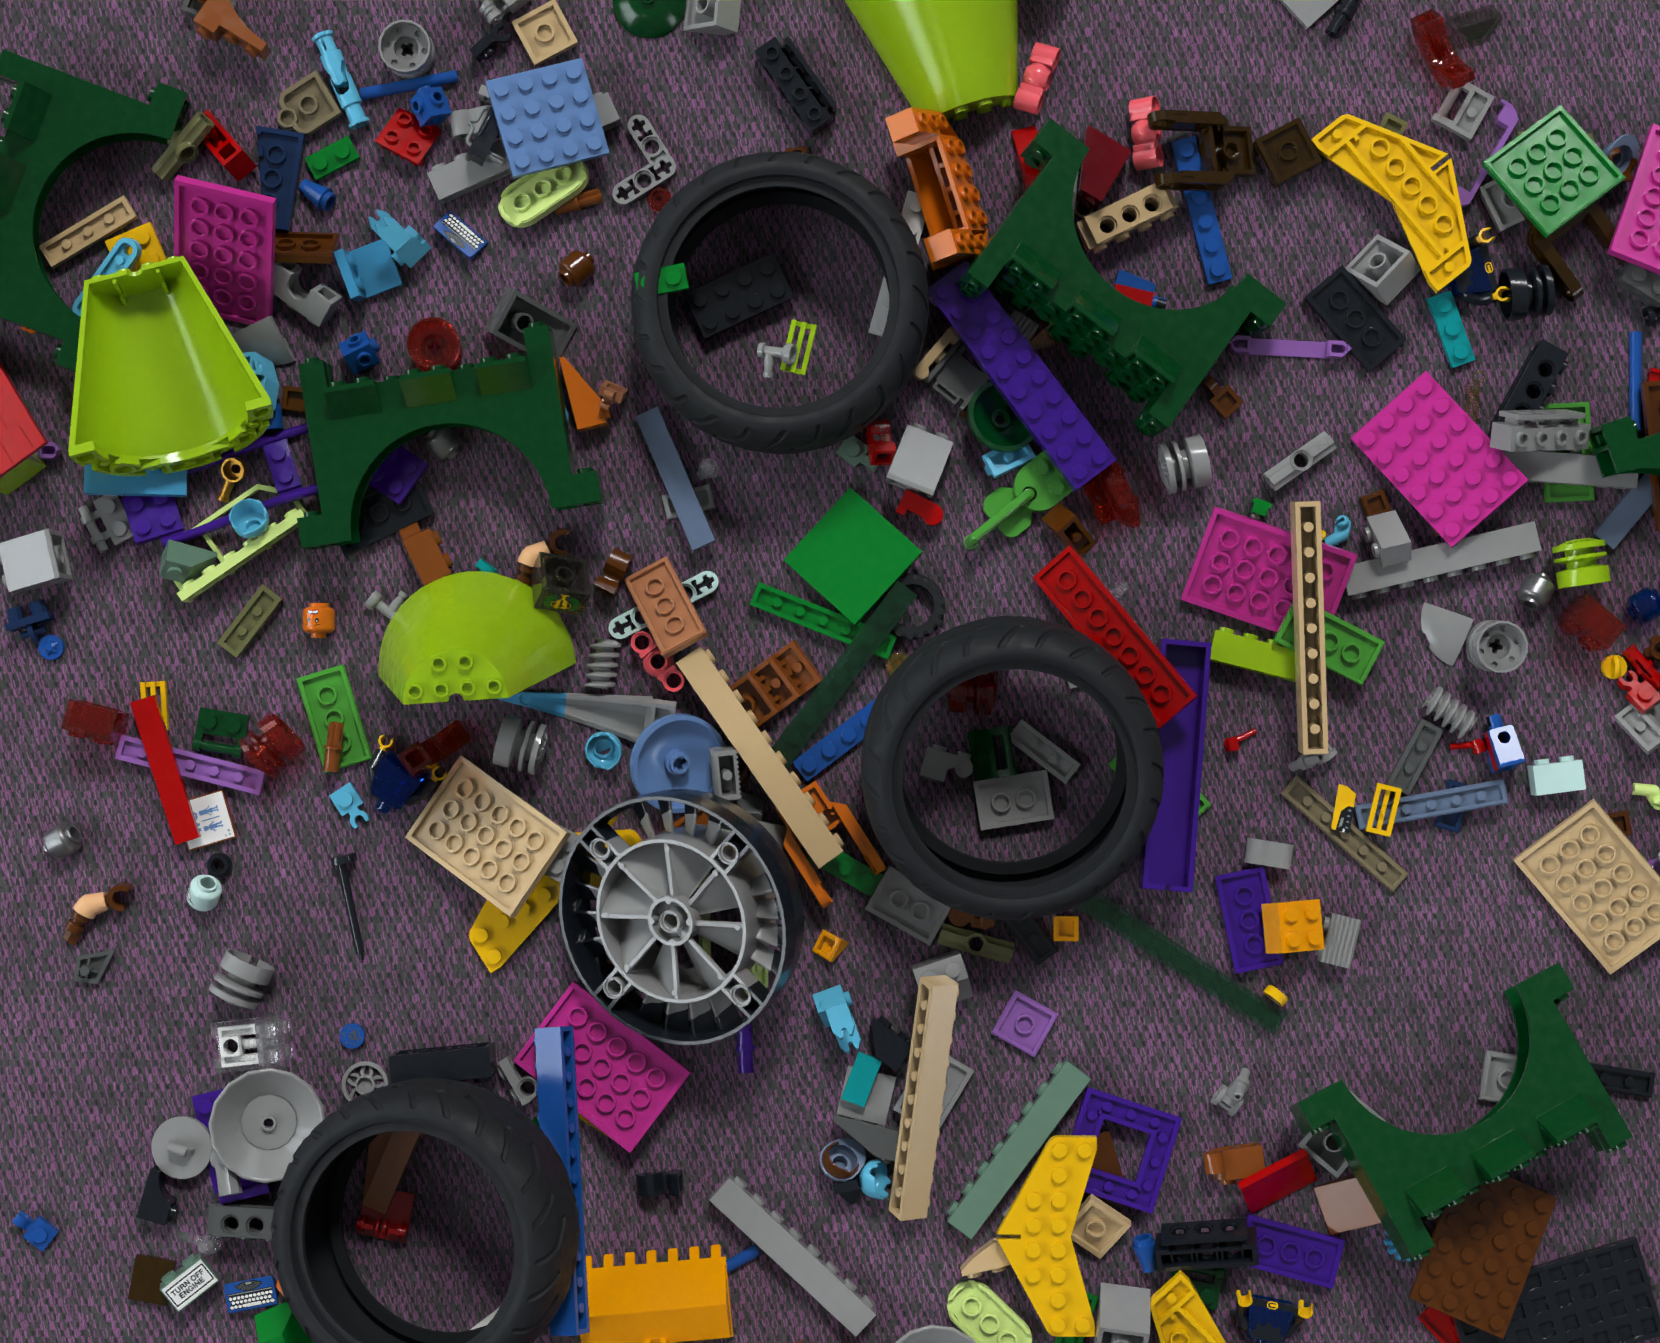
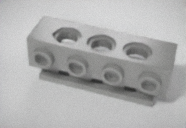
M1567 409L1499 411V416L1505 417V422H1492L1490 447L1509 452L1588 449L1590 424L1578 422V419L1586 418V413Z

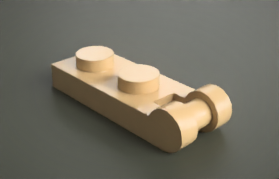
M950 327L914 369L913 377L916 380H924L929 374L928 367L933 361L938 364L947 354L944 348L949 343L954 345L958 341L957 336Z

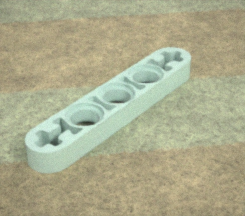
M704 571L682 582V585L692 589L693 596L690 600L694 603L713 593L718 588L719 580L715 573ZM706 575L708 578L713 577L715 580L712 582L713 587L711 589H708L707 586L700 588L699 590L702 594L697 596L696 588L691 582L696 580V584L699 585L704 581L702 577ZM638 607L621 614L610 622L609 632L612 637L625 639L648 627L646 623L639 624L635 620V614L639 611ZM630 615L632 623L637 628L632 630L630 625L624 629L625 633L623 635L619 632L614 633L615 623L619 621L621 624H625L628 622L625 617Z

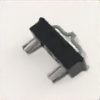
M492 106L483 107L477 118L470 119L468 123L471 130L466 137V143L470 148L465 158L466 161L471 160L480 166H483L486 159L502 166L505 158L490 151L499 135ZM488 110V113L471 144L469 140L475 129L473 123H477L481 119L484 111Z

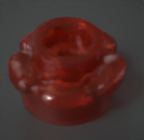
M656 187L648 194V204L651 205L654 211L659 212L671 199V194L667 189L664 190L661 187ZM659 197L662 198V201H660V202L657 201V199H658Z

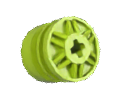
M1576 539L1565 541V543L1552 547V553L1564 552L1565 555L1564 558L1554 559L1556 564H1566L1565 570L1556 573L1558 589L1611 581L1609 565L1597 564L1596 560L1607 556V552L1595 553L1596 547L1606 546L1605 539Z

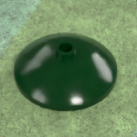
M613 0V9L618 22L625 30L637 37L652 39L662 37L678 26L685 13L686 0Z
M991 381L982 385L973 394L968 404V423L974 436L984 446L997 452L1008 453L1024 448L1033 440L1031 434ZM995 418H1000L1002 420V424H998L995 421Z

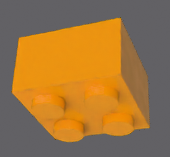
M1320 899L1261 904L1266 954L1325 949Z

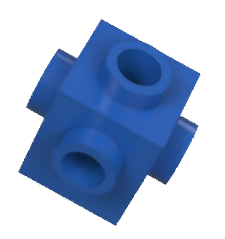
M426 85L417 89V93L410 99L412 110L417 117L420 127L442 124L452 114L448 99L441 86L431 87Z
M366 331L353 334L347 340L339 343L343 358L354 375L365 369H370L375 364L381 362L377 353L381 349L374 337L370 339Z

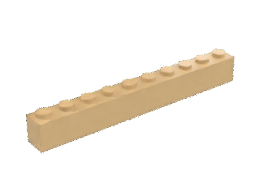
M1296 501L1290 502L1298 752L1303 755L1329 754L1321 502Z
M701 646L676 662L678 668L733 747L738 751L744 763L817 868H822L844 852L841 848L845 845L837 833L831 834L827 828L830 822L823 812L817 814L813 808L816 802L808 791L806 793L801 791L798 785L802 782L794 771L791 773L787 771L784 765L788 762L780 751L774 752L770 746L773 741L765 730L760 732L755 725L759 721L751 710L746 712L741 705L745 702L737 689L732 692L727 684L730 682V679L724 670L718 671L713 664L716 661L709 649L704 651Z
M947 975L920 977L889 1203V1211L900 1221L927 1218V1211L930 1206L929 1197L933 1183L936 1146L940 1135V1117L943 1113L942 1103L946 1090L945 1081L949 1067L950 1045L953 1041L952 1031L953 1023L956 1019V1002L959 996V984Z

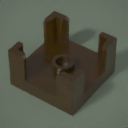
M1300 117L1257 138L1253 142L1254 153L1256 156L1261 155L1271 174L1268 179L1273 189L1285 184L1288 179L1304 171L1308 172L1316 168L1322 162Z

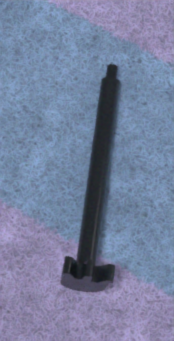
M355 852L332 857L330 861L331 866H338L355 951L359 956V961L364 960L363 952L365 951L346 863L357 860Z

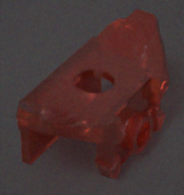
M1117 461L1083 486V491L1088 497L1094 509V515L1099 520L1101 526L1116 520L1122 525L1135 528L1141 525L1138 496H1134L1124 475L1126 470Z

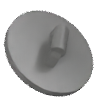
M189 1116L173 1117L162 1123L153 1136L151 1146L154 1161L159 1169L168 1176L177 1179H187L200 1174L209 1165L210 1155L213 1151L209 1130L199 1120Z

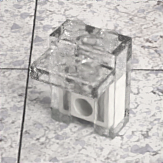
M284 1014L216 1021L210 1024L211 1038H217L219 1056L214 1058L215 1074L254 1069L267 1071L270 1068L286 1066L289 1064V1059L293 1057L292 1046L287 1044L286 1036L290 1034V1024L288 1019L285 1020ZM256 1034L254 1038L250 1037L249 1039H244L243 1036ZM229 1039L237 1042L238 1049L236 1052L228 1048ZM254 1048L255 1050L257 1048L258 1052L245 1053V1049L250 1050Z

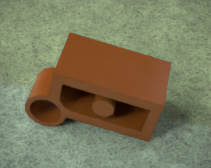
M418 522L399 530L403 539L402 542L424 586L451 574L450 567L454 566L448 552L443 554L439 546L443 541L437 530L432 532L430 527L421 530Z
M1259 1142L1209 1149L1210 1151L1203 1153L1205 1174H1213L1215 1181L1220 1180L1221 1185L1234 1184L1236 1179L1246 1178L1265 1168L1263 1149Z

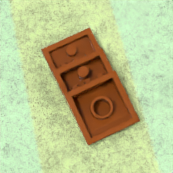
M794 639L729 687L732 692L736 689L745 701L741 705L746 712L751 710L759 721L755 725L759 727L821 682L823 677Z

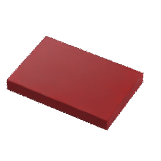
M1301 1149L1242 1179L1237 1184L1246 1206L1252 1214L1313 1183L1317 1178L1305 1149Z

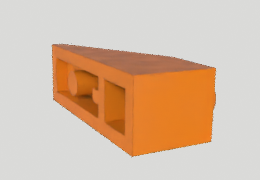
M560 357L577 430L582 432L608 425L607 419L611 418L610 411L599 407V403L602 401L567 359Z

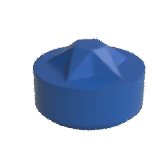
M47 635L40 640L38 650L45 659L56 660L64 654L65 643L56 635Z

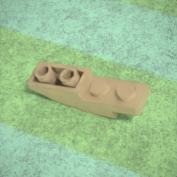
M999 1235L998 1237H1020V1235ZM994 1238L977 1249L962 1264L960 1269L962 1277L976 1278L981 1276L984 1271L992 1270L993 1273L1004 1271L1006 1266L1011 1264L997 1238Z

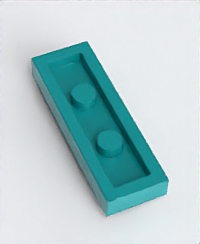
M1451 290L1427 298L1426 301L1450 368L1452 369L1475 361L1473 350Z

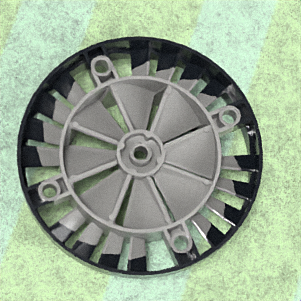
M669 789L642 794L621 802L604 811L582 831L567 857L562 872L559 890L560 925L568 955L579 978L595 1000L611 1016L623 1025L646 1037L678 1045H699L724 1039L738 1032L766 1011L787 986L795 971L804 936V911L797 879L785 853L775 838L751 814L727 799L699 790ZM658 800L665 826L664 831L657 834L654 833L644 803L645 801ZM671 801L685 804V825L674 828ZM633 807L648 838L630 847L611 826L622 814ZM698 809L710 814L707 825L696 824ZM723 823L732 829L730 833L720 829ZM715 866L716 868L713 870V872L709 875V877L705 880V882L701 885L697 892L692 896V894L695 892V890L698 888V886L701 884V882L704 880V878L707 876L710 870ZM591 873L603 877L599 888L590 885ZM590 900L597 901L596 911H591ZM739 907L742 921L702 920L701 915ZM776 919L781 920L782 925L776 924ZM595 927H598L600 936H597ZM699 934L739 955L735 967L725 974L695 942L694 936ZM657 940L663 943L661 949L655 943ZM684 944L697 972L690 971L678 964V945ZM769 945L782 948V952L769 947ZM605 953L608 954V956H609L610 960L612 961V963L614 964L615 968L612 966V964H608V962H607V960H606V959H608V958H607V956H606ZM756 963L776 975L770 991L749 971ZM635 987L646 994L644 999L633 991ZM665 1001L668 1002L666 1013L663 1012ZM688 1003L690 1004L691 1021H688ZM734 1004L745 1014V1016L740 1017ZM711 1006H712V1009H713V1012H714V1015H715V1018H716L717 1023H715V1021H714V1017H713V1014H712Z

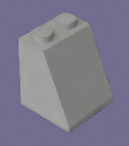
M913 423V426L907 424L885 482L905 490L908 489L931 500L954 442L949 441L950 436L936 432V435L926 432L927 427Z
M48 528L0 543V565L3 566L4 570L2 582L5 589H8V592L19 593L73 580L62 532Z
M958 949L911 965L918 987L920 977L947 975L959 984L957 1002L973 997L970 981Z
M1101 1282L1096 1307L1094 1343H1148L1150 1337V1289Z

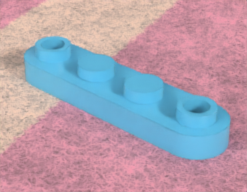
M121 238L118 240L93 276L116 273L124 268L132 270L142 254L140 243L132 238ZM130 247H132L133 249L131 255H129L128 253ZM83 290L73 304V312L80 317Z

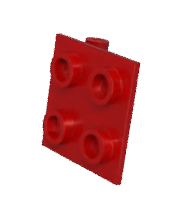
M399 107L376 138L375 143L381 145V149L393 152L395 156L400 155L402 160L407 159L415 167L418 165L422 167L426 161L424 156L439 137L442 129L434 125L420 127L415 115Z
M396 1190L386 1214L362 1204L360 1218L357 1219L356 1228H358L357 1234L406 1243L415 1194Z

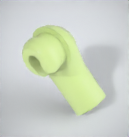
M1633 783L1632 795L1645 796L1655 810H1660V788L1653 784Z

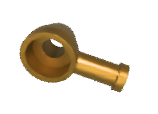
M231 457L222 463L221 474L225 481L221 492L217 496L218 500L228 503L234 483L241 481L246 476L248 465L244 460ZM236 465L240 466V472L236 470Z

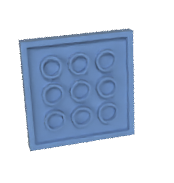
M582 58L485 82L513 179L609 155L610 152Z

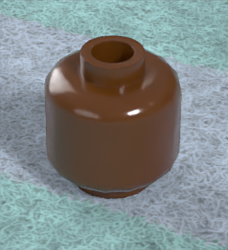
M573 250L559 263L558 275L567 286L581 287L595 274L593 265L595 261L589 253Z

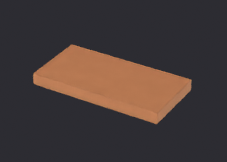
M667 556L624 579L664 659L709 636Z

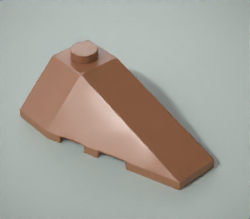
M411 1131L380 1133L369 1144L363 1205L386 1214L422 1133Z

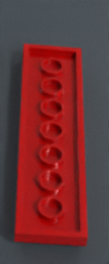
M1070 545L1033 577L1077 631L1101 645L1128 671L1144 695L1158 729H1161L1198 697Z

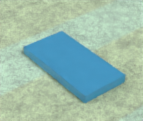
M88 464L84 466V495L187 497L188 470L163 474L162 469H154L152 471L146 470L147 476H119L92 471V466Z

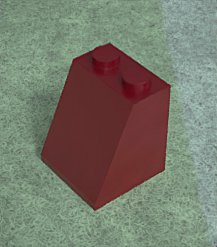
M1089 125L1081 142L1090 150L1078 170L1076 201H1079L1078 206L1087 212L1093 210L1096 212L1124 167L1132 150Z

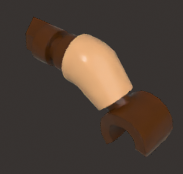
M559 528L552 532L549 542L541 541L526 546L518 557L519 565L517 569L520 571L519 574H515L514 579L531 586L533 580L530 578L531 574L535 575L536 569H540L541 564L552 558L551 554L569 555L567 549H559L555 545V540L562 534L569 536L572 531L567 528Z
M119 882L108 891V894L99 892L83 895L73 906V919H69L66 923L65 928L67 930L63 938L75 946L85 929L84 924H88L90 919H94L97 914L109 910L110 907L116 911H125L127 909L126 903H120L117 900L116 892L124 891L128 893L134 886L128 882Z

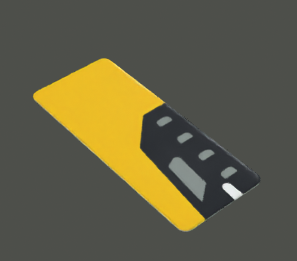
M1338 785L1331 829L1347 834L1350 833L1356 793L1348 786Z

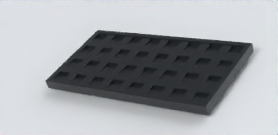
M1634 1236L1531 1266L1504 1339L1452 1317L1459 1343H1638L1660 1336V1316L1639 1243Z

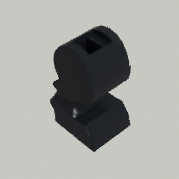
M683 1169L670 1170L669 1172L662 1170L636 1174L638 1196H658L669 1191L670 1196L679 1197L684 1193Z

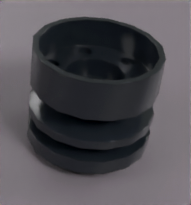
M1548 265L1528 266L1525 273L1520 267L1507 268L1500 271L1498 288L1501 286L1510 288V290L1502 292V298L1511 297L1509 302L1499 300L1500 309L1505 320H1522L1527 317L1528 313L1533 318H1537L1540 315L1546 317L1553 313L1555 287Z

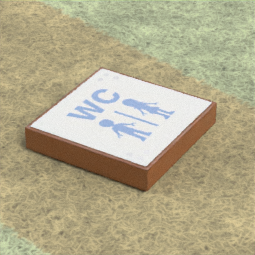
M224 789L189 799L201 835L199 838L186 842L189 851L238 837Z

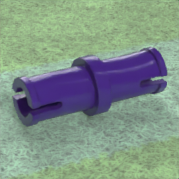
M751 1022L737 1032L738 1045L735 1046V1051H738V1073H754L753 1050H755V1045H752Z

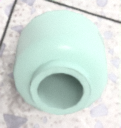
M202 874L196 876L189 885L187 902L198 911L212 910L219 902L222 893L221 883L210 875Z

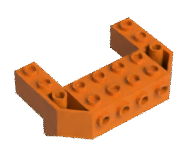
M910 107L886 117L885 120L896 155L906 159L930 237L923 240L933 271L957 266L965 260L975 259L988 240V228L986 225L988 219L985 212L981 210L979 203L980 194L971 178L973 172L971 166L966 162L963 142L940 111Z

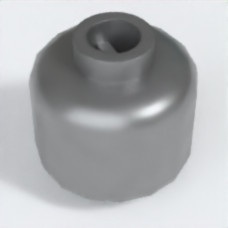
M451 428L427 432L423 437L425 439L424 447L439 461L445 458L451 460L460 451L458 448L461 441L460 437Z
M1537 572L1536 574L1525 576L1517 595L1523 607L1537 611L1548 605L1555 587L1548 575Z
M60 823L44 834L43 848L48 855L56 859H64L80 849L82 835L76 826Z

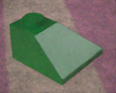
M286 1301L254 1316L258 1343H313L302 1329Z

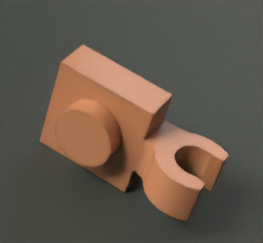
M605 380L600 385L598 395L603 396L599 407L609 410L611 404L621 403L629 389Z

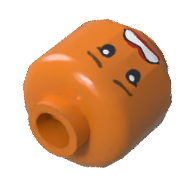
M309 603V607L303 609V630L311 633V638H326V633H332L335 630V610L329 607V603Z

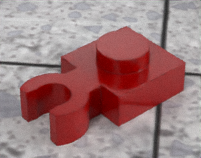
M1629 670L1627 673V677L1631 680L1630 682H1626L1622 677L1618 678V687L1629 691L1625 698L1642 715L1660 703V693L1647 680L1639 683L1637 674L1634 671Z

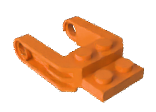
M817 781L801 789L803 793L808 791L816 802L813 808L817 814L823 812L830 822V825L827 826L829 831L835 829L839 823L843 824L875 875L886 869L847 805L830 802ZM774 806V809L787 827L783 847L824 909L832 904L833 900L826 892L821 880L800 849L803 847Z

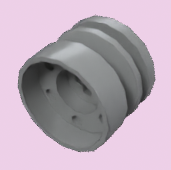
M401 19L390 23L384 28L379 37L378 49L380 56L394 74L410 79L423 76L431 69L435 61L436 50L432 39L421 25L412 20ZM406 47L408 49L412 48L414 52L412 56L409 54L405 56L404 49Z
M1200 434L1184 438L1183 450L1179 449L1175 441H1170V452L1165 443L1158 444V469L1161 480L1165 484L1169 495L1176 494L1177 485L1181 492H1185L1187 490V479L1190 480L1195 489L1211 486L1212 471L1204 440Z
M1484 620L1475 624L1469 630L1464 650L1467 659L1474 667L1483 671L1507 673L1517 669L1524 662L1528 653V641L1523 630L1512 622ZM1489 643L1496 644V649L1489 647Z
M506 714L496 740L493 764L510 768L516 758L518 759V771L522 772L526 763L529 762L528 773L535 775L547 749L548 725L541 724L537 733H535L536 722L531 721L527 730H523V718Z
M226 949L220 966L228 974L215 973L214 979L218 982H211L209 990L229 1004L255 1010L260 1004L256 998H262L264 995L263 991L256 984L268 985L275 969L260 959L257 966L249 964L251 955L234 949Z

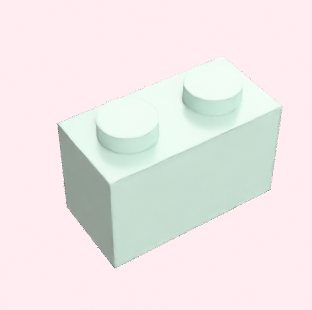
M1573 755L1558 757L1559 762L1549 763V758L1534 760V765L1527 766L1531 795L1538 796L1585 790L1586 784L1582 760H1574Z

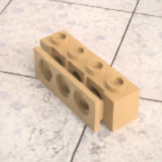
M1154 183L1084 217L1083 220L1075 224V229L1086 252L1094 251L1097 254L1107 249V244L1114 240L1120 243L1130 237L1129 233L1137 229L1141 233L1151 228V222L1160 219L1161 222L1172 218L1175 216L1173 212L1179 206L1171 190H1158ZM1145 204H1153L1156 211H1148L1145 208ZM1122 215H1131L1133 222H1126ZM1100 225H1108L1111 228V232L1104 233L1100 229Z

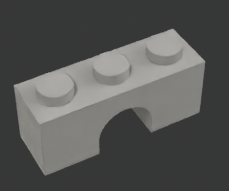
M274 262L273 295L279 297L289 308L298 311L310 323L318 327L328 322L335 313L342 296L324 283L307 292L299 283V275L303 269L297 263Z

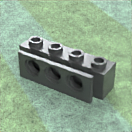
M213 1200L209 1203L207 1234H212L215 1238L237 1237L243 1240L264 1239L272 1241V1233L274 1232L272 1228L274 1203L233 1201L221 1204L220 1200ZM231 1216L238 1220V1226L231 1222ZM256 1218L262 1220L263 1227H259L256 1224Z

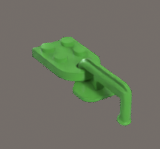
M1043 451L1016 474L1013 488L999 487L985 498L983 510L990 519L964 538L963 542L967 549L976 548L978 542L996 528L1006 537L1018 536L1030 526L1032 512H1044L1051 509L1073 491Z

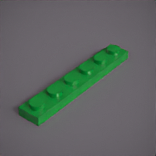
M758 582L750 605L887 660L897 636L862 622L855 626L844 615L761 582Z

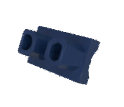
M41 599L29 603L32 616L25 617L21 606L7 609L9 623L4 624L6 631L11 630L15 632L27 628L26 631L20 632L21 638L26 639L30 637L33 643L39 642L40 634L47 632L45 625L39 627L36 625L55 619L54 612L49 611L45 601Z

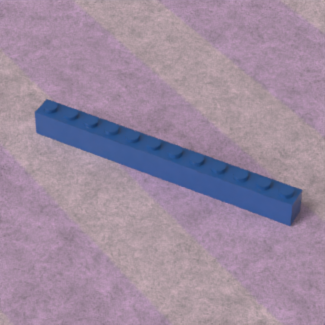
M573 1026L534 1028L535 1035L533 1041L536 1049L535 1070L537 1072L536 1094L539 1107L537 1118L540 1129L555 1147L567 1170L576 1198L575 1205L578 1207L580 1227L575 1272L571 1277V1286L566 1298L549 1324L550 1336H577L589 1333L590 1327Z

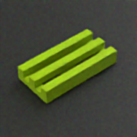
M792 319L786 344H792L795 329L799 327L800 332L796 344L797 358L791 367L782 361L780 370L805 376L817 325ZM807 329L810 330L802 367L797 369L803 338Z

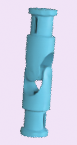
M332 30L321 31L315 34L312 40L319 48L321 53L320 59L324 69L331 76L330 81L342 111L346 112L350 124L348 126L350 130H355L368 125L371 121L369 117L365 116L361 106V97L350 73L347 71L340 49H337L333 40L334 33ZM349 86L346 93H340L338 88Z

